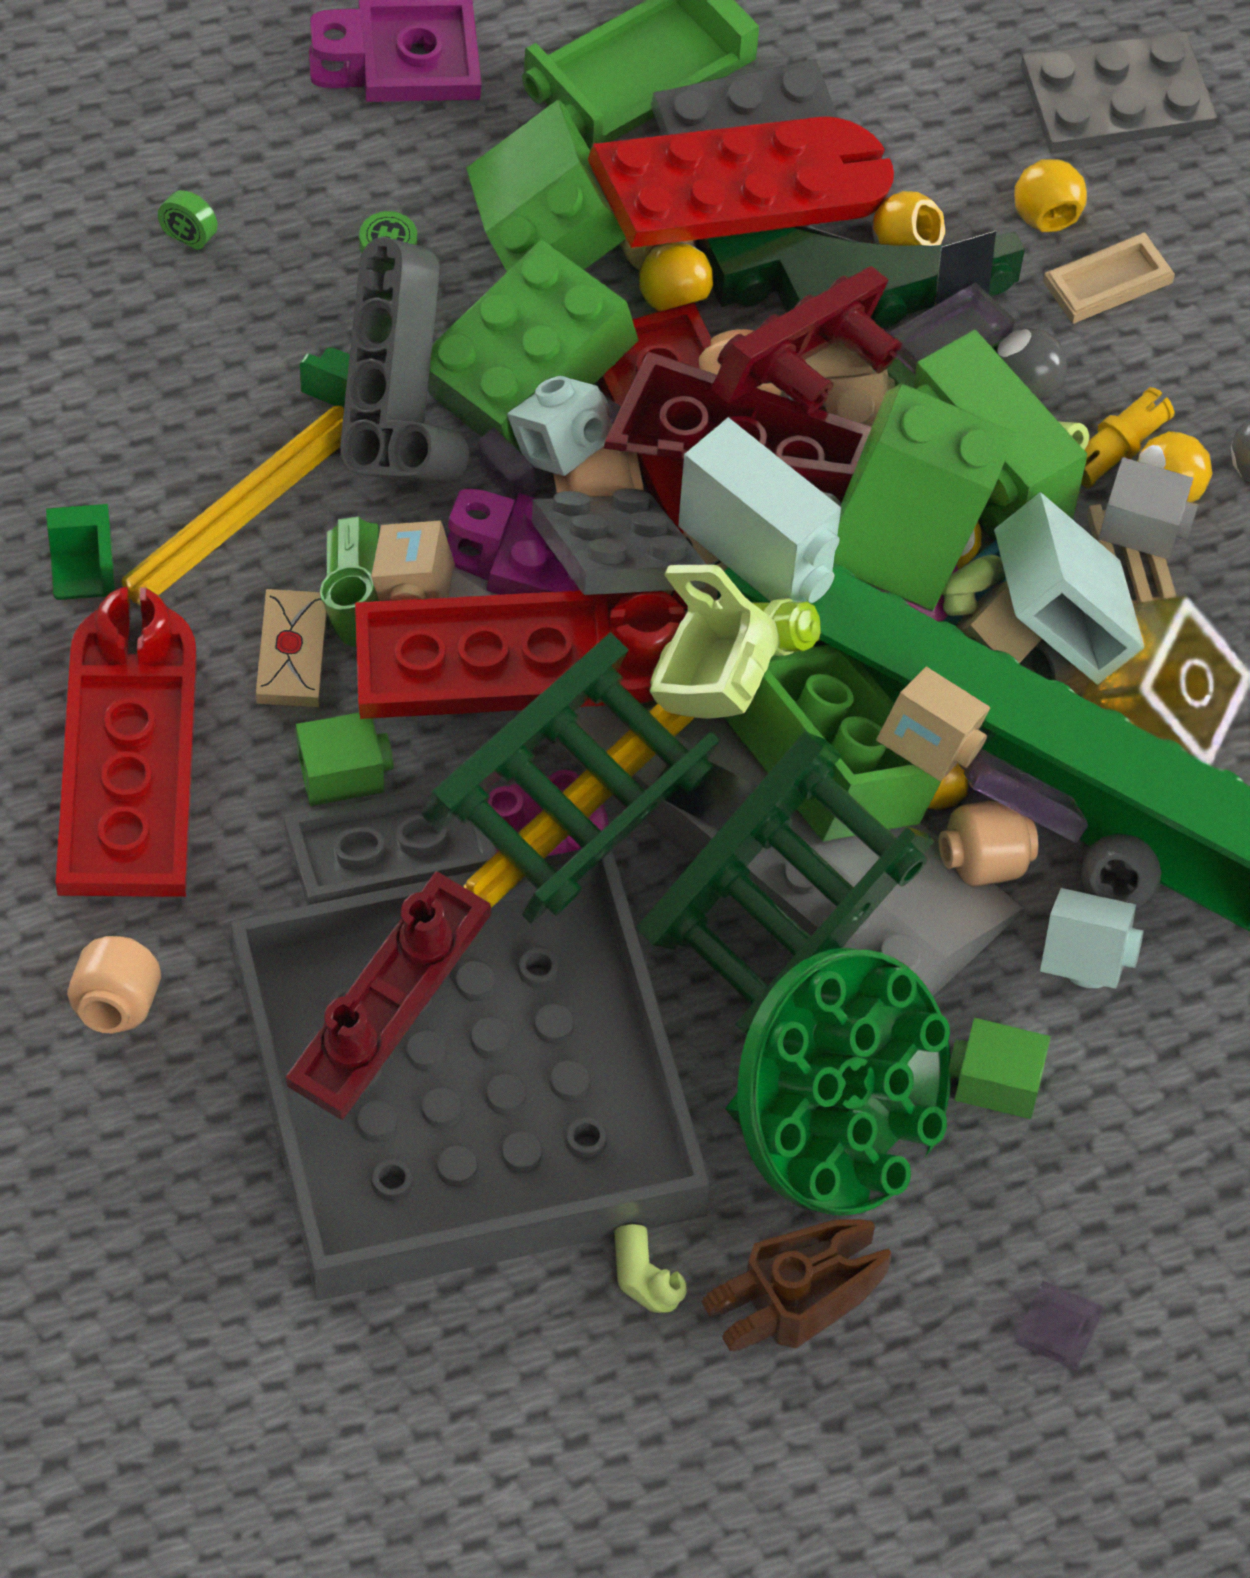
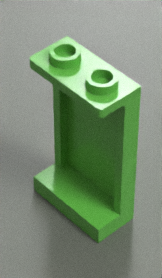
M646 0L549 55L537 43L525 48L522 82L530 98L538 104L545 101L548 105H551L556 100H560L591 151L593 144L612 142L654 118L655 115L651 107L654 92L721 79L756 60L759 25L734 0Z

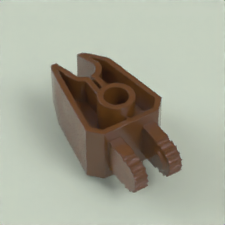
M862 1219L831 1220L754 1243L748 1260L747 1272L728 1280L723 1285L720 1284L718 1287L713 1288L712 1291L703 1297L704 1300L701 1301L708 1315L712 1317L726 1314L751 1301L757 1309V1312L733 1323L723 1332L722 1338L729 1351H740L770 1336H773L777 1344L796 1349L861 1304L887 1274L892 1256L888 1248L856 1259H848L872 1244L875 1230L873 1222Z

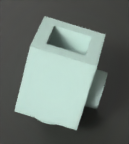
M564 376L553 377L538 385L532 396L507 413L526 465L566 476L582 464L590 455L601 449L612 427L608 415L609 404L598 386Z
M1061 888L1050 914L1040 972L1069 978L1072 983L1085 988H1101L1106 986L1116 989L1124 966L1135 968L1139 957L1143 930L1132 928L1136 904Z

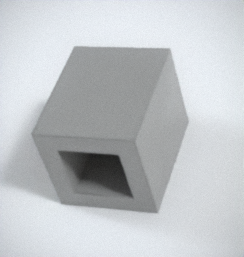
M1122 457L1107 504L1099 540L1169 560L1176 537L1188 540L1198 504L1187 501L1193 477Z

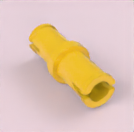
M1149 387L1143 392L1141 397L1118 416L1109 415L1098 424V433L1089 440L1084 450L1088 455L1081 484L1086 489L1091 488L1122 457L1132 459L1140 452V443L1163 423L1168 422L1174 417V408L1167 397L1159 405L1156 406L1154 404V401L1162 395L1160 390Z

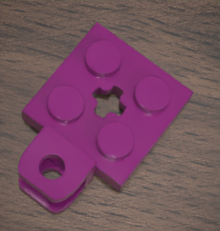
M358 0V9L323 10L314 13L310 17L312 43L309 46L311 82L316 86L324 88L363 87L364 81L366 102L480 100L482 83L473 0ZM336 29L343 32L345 36L342 39H328L324 36V33L328 30ZM421 43L425 51L430 53L418 55L409 51L412 49V44ZM324 60L342 61L344 66L338 71H328L322 66V62Z
M462 489L459 491L449 517L448 528L450 533L447 538L456 568L488 580L486 590L499 595L580 590L561 562L554 560L555 554L532 523L533 499L538 498L519 493L514 506V499L478 489ZM479 510L488 517L478 520L470 517L466 512ZM462 546H472L480 553L470 556L462 553L459 548Z

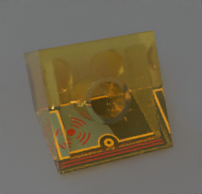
M1186 595L1132 603L1145 648L1098 685L1091 680L1082 698L1103 709H1112L1123 714L1133 725L1160 739H1169L1178 743L1188 754L1211 765L1250 685V671Z

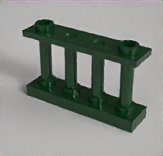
M611 632L433 789L421 813V816L438 833L455 818L462 824L469 821L538 889L534 892L522 913V916L530 924L547 909L554 916L562 912L583 889L577 881L675 791L681 788L686 794L691 793L714 769V766L708 759L720 739L712 731L688 751L620 684L623 677L617 671L629 649ZM589 698L596 705L603 702L670 768L646 791L576 723L579 716L574 711ZM544 738L552 744L559 741L626 808L602 831L532 763L535 756L530 751ZM502 778L507 784L514 781L582 848L560 870L556 871L487 803L490 795L485 791L497 780Z
M805 731L636 927L654 946L674 950L679 945L682 947L686 945L691 946L743 996L751 1006L735 1025L747 1034L759 1007L776 983L803 960L817 953L842 948L897 884L904 886L919 874L927 862V857L924 853L934 842L926 832L906 827L896 838L833 779L835 771L832 767L843 755L824 738ZM805 798L807 800L816 798L879 857L855 887L790 828L792 820L789 817ZM763 847L765 849L773 847L836 906L835 910L812 936L748 877L750 869L747 866ZM721 896L723 898L731 896L794 956L769 985L706 926L708 918L705 914Z

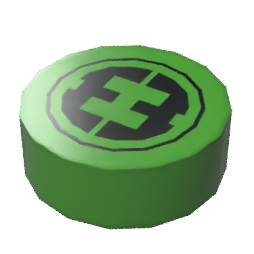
M182 190L173 192L158 209V220L163 231L168 236L196 250L203 248L217 232L218 222L214 211L206 201L192 192Z
M383 211L373 214L360 227L359 248L361 253L367 244L379 237H387L417 245L418 242L417 229L414 222L406 215L398 212Z

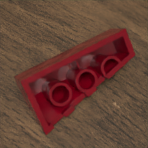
M649 351L647 352L606 437L604 449L669 457L684 462V454L729 417L821 492L833 494L842 503L872 427L820 409L808 414L797 402L758 388L751 390L728 404L710 389L717 374Z

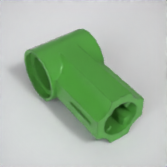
M359 516L339 519L337 525L332 530L327 531V576L320 588L322 602L336 635L342 642L351 647H357L355 603L379 601L371 576L380 527L376 523L362 520Z

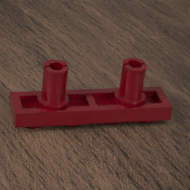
M872 265L850 278L843 275L828 290L816 297L811 294L805 296L791 311L782 316L777 314L771 315L757 330L746 336L742 334L735 335L727 342L718 356L717 362L721 367L710 389L729 404L763 383H772L803 407L806 413L811 414L818 410L830 395L828 392L832 390L834 383L824 378L806 363L805 359L833 343H842L846 348L852 350L868 363L876 373L883 372L893 363L898 355L896 352L902 347V342L896 338L894 339L870 318L889 279Z
M435 871L421 892L414 893L404 900L401 907L400 921L346 995L334 999L327 1006L324 1012V1025L285 1077L287 1087L343 1121L492 914L491 903Z

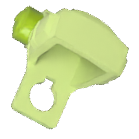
M669 565L665 572V577L688 605V613L681 621L672 641L665 645L660 654V659L650 681L652 685L650 693L665 711L682 716L711 719L745 713L761 683L764 673L767 671L769 660L773 655L785 656L796 651H805L812 648L816 641L819 640L821 634L820 616L815 606L807 601H793L790 598H780L772 600L770 603L750 602L717 565ZM690 581H702L712 585L720 592V599L713 600L709 594L696 589Z

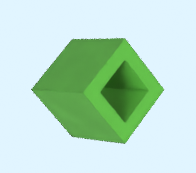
M359 713L296 724L297 755L309 806L384 793V771L394 769L393 756L387 732L376 734L373 719H360Z
M974 1017L969 1041L955 1039L948 1069L951 1072V1078L959 1080L954 1101L1031 1119L1051 1036Z

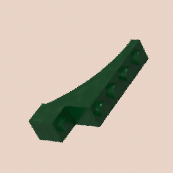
M790 227L698 239L696 248L705 254L712 267V288L721 307L738 302L744 306L755 305L767 298L770 293L776 291L786 312H789L805 296L811 294L816 297L828 290L839 277L846 275L850 278L872 265L889 279L870 317L878 326L886 328L900 322L906 314L926 308L935 311L941 247L949 244L893 246L861 243L812 234ZM1016 231L996 236L989 296L1005 292L1014 282H1018L1020 279L1025 248Z

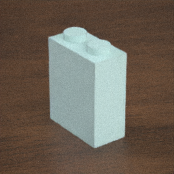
M728 417L684 454L678 526L769 601L790 598L793 601L813 603L820 599L831 586L835 576L832 571L835 550L839 544L837 534L841 507Z
M1039 492L994 529L1015 616L1097 685L1145 648L1121 561L1044 494Z

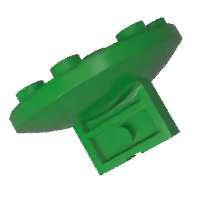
M858 948L830 949L803 960L788 971L770 990L752 1021L741 1055L738 1092L725 1108L733 1120L741 1124L749 1154L765 1181L779 1195L794 1205L809 1211L830 1215L863 1213L882 1205L884 1201L892 1196L904 1192L911 1179L910 1165L904 1157L886 1153L901 1139L903 1141L929 1145L926 1157L934 1145L938 1144L946 1133V1111L951 1084V1072L948 1069L951 1059L949 1023L941 1014L927 986L917 974L896 958L881 952ZM870 1191L885 1194L869 1200Z

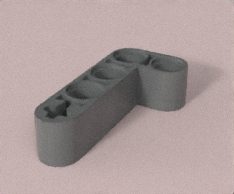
M387 237L375 238L367 244L359 262L340 445L341 457L344 465L351 472L403 482L451 483L461 477L467 467L469 459L467 442L458 431L424 424L440 274L439 262L436 255L428 248Z

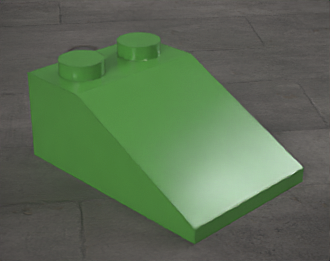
M556 100L466 168L485 233L507 272L541 239L583 270L626 239L588 162L590 150L560 100Z
M902 383L887 391L840 506L841 512L837 534L839 544L835 550L833 564L847 568L857 579L876 589L896 594L909 603L928 611H933L993 492L1016 432Z

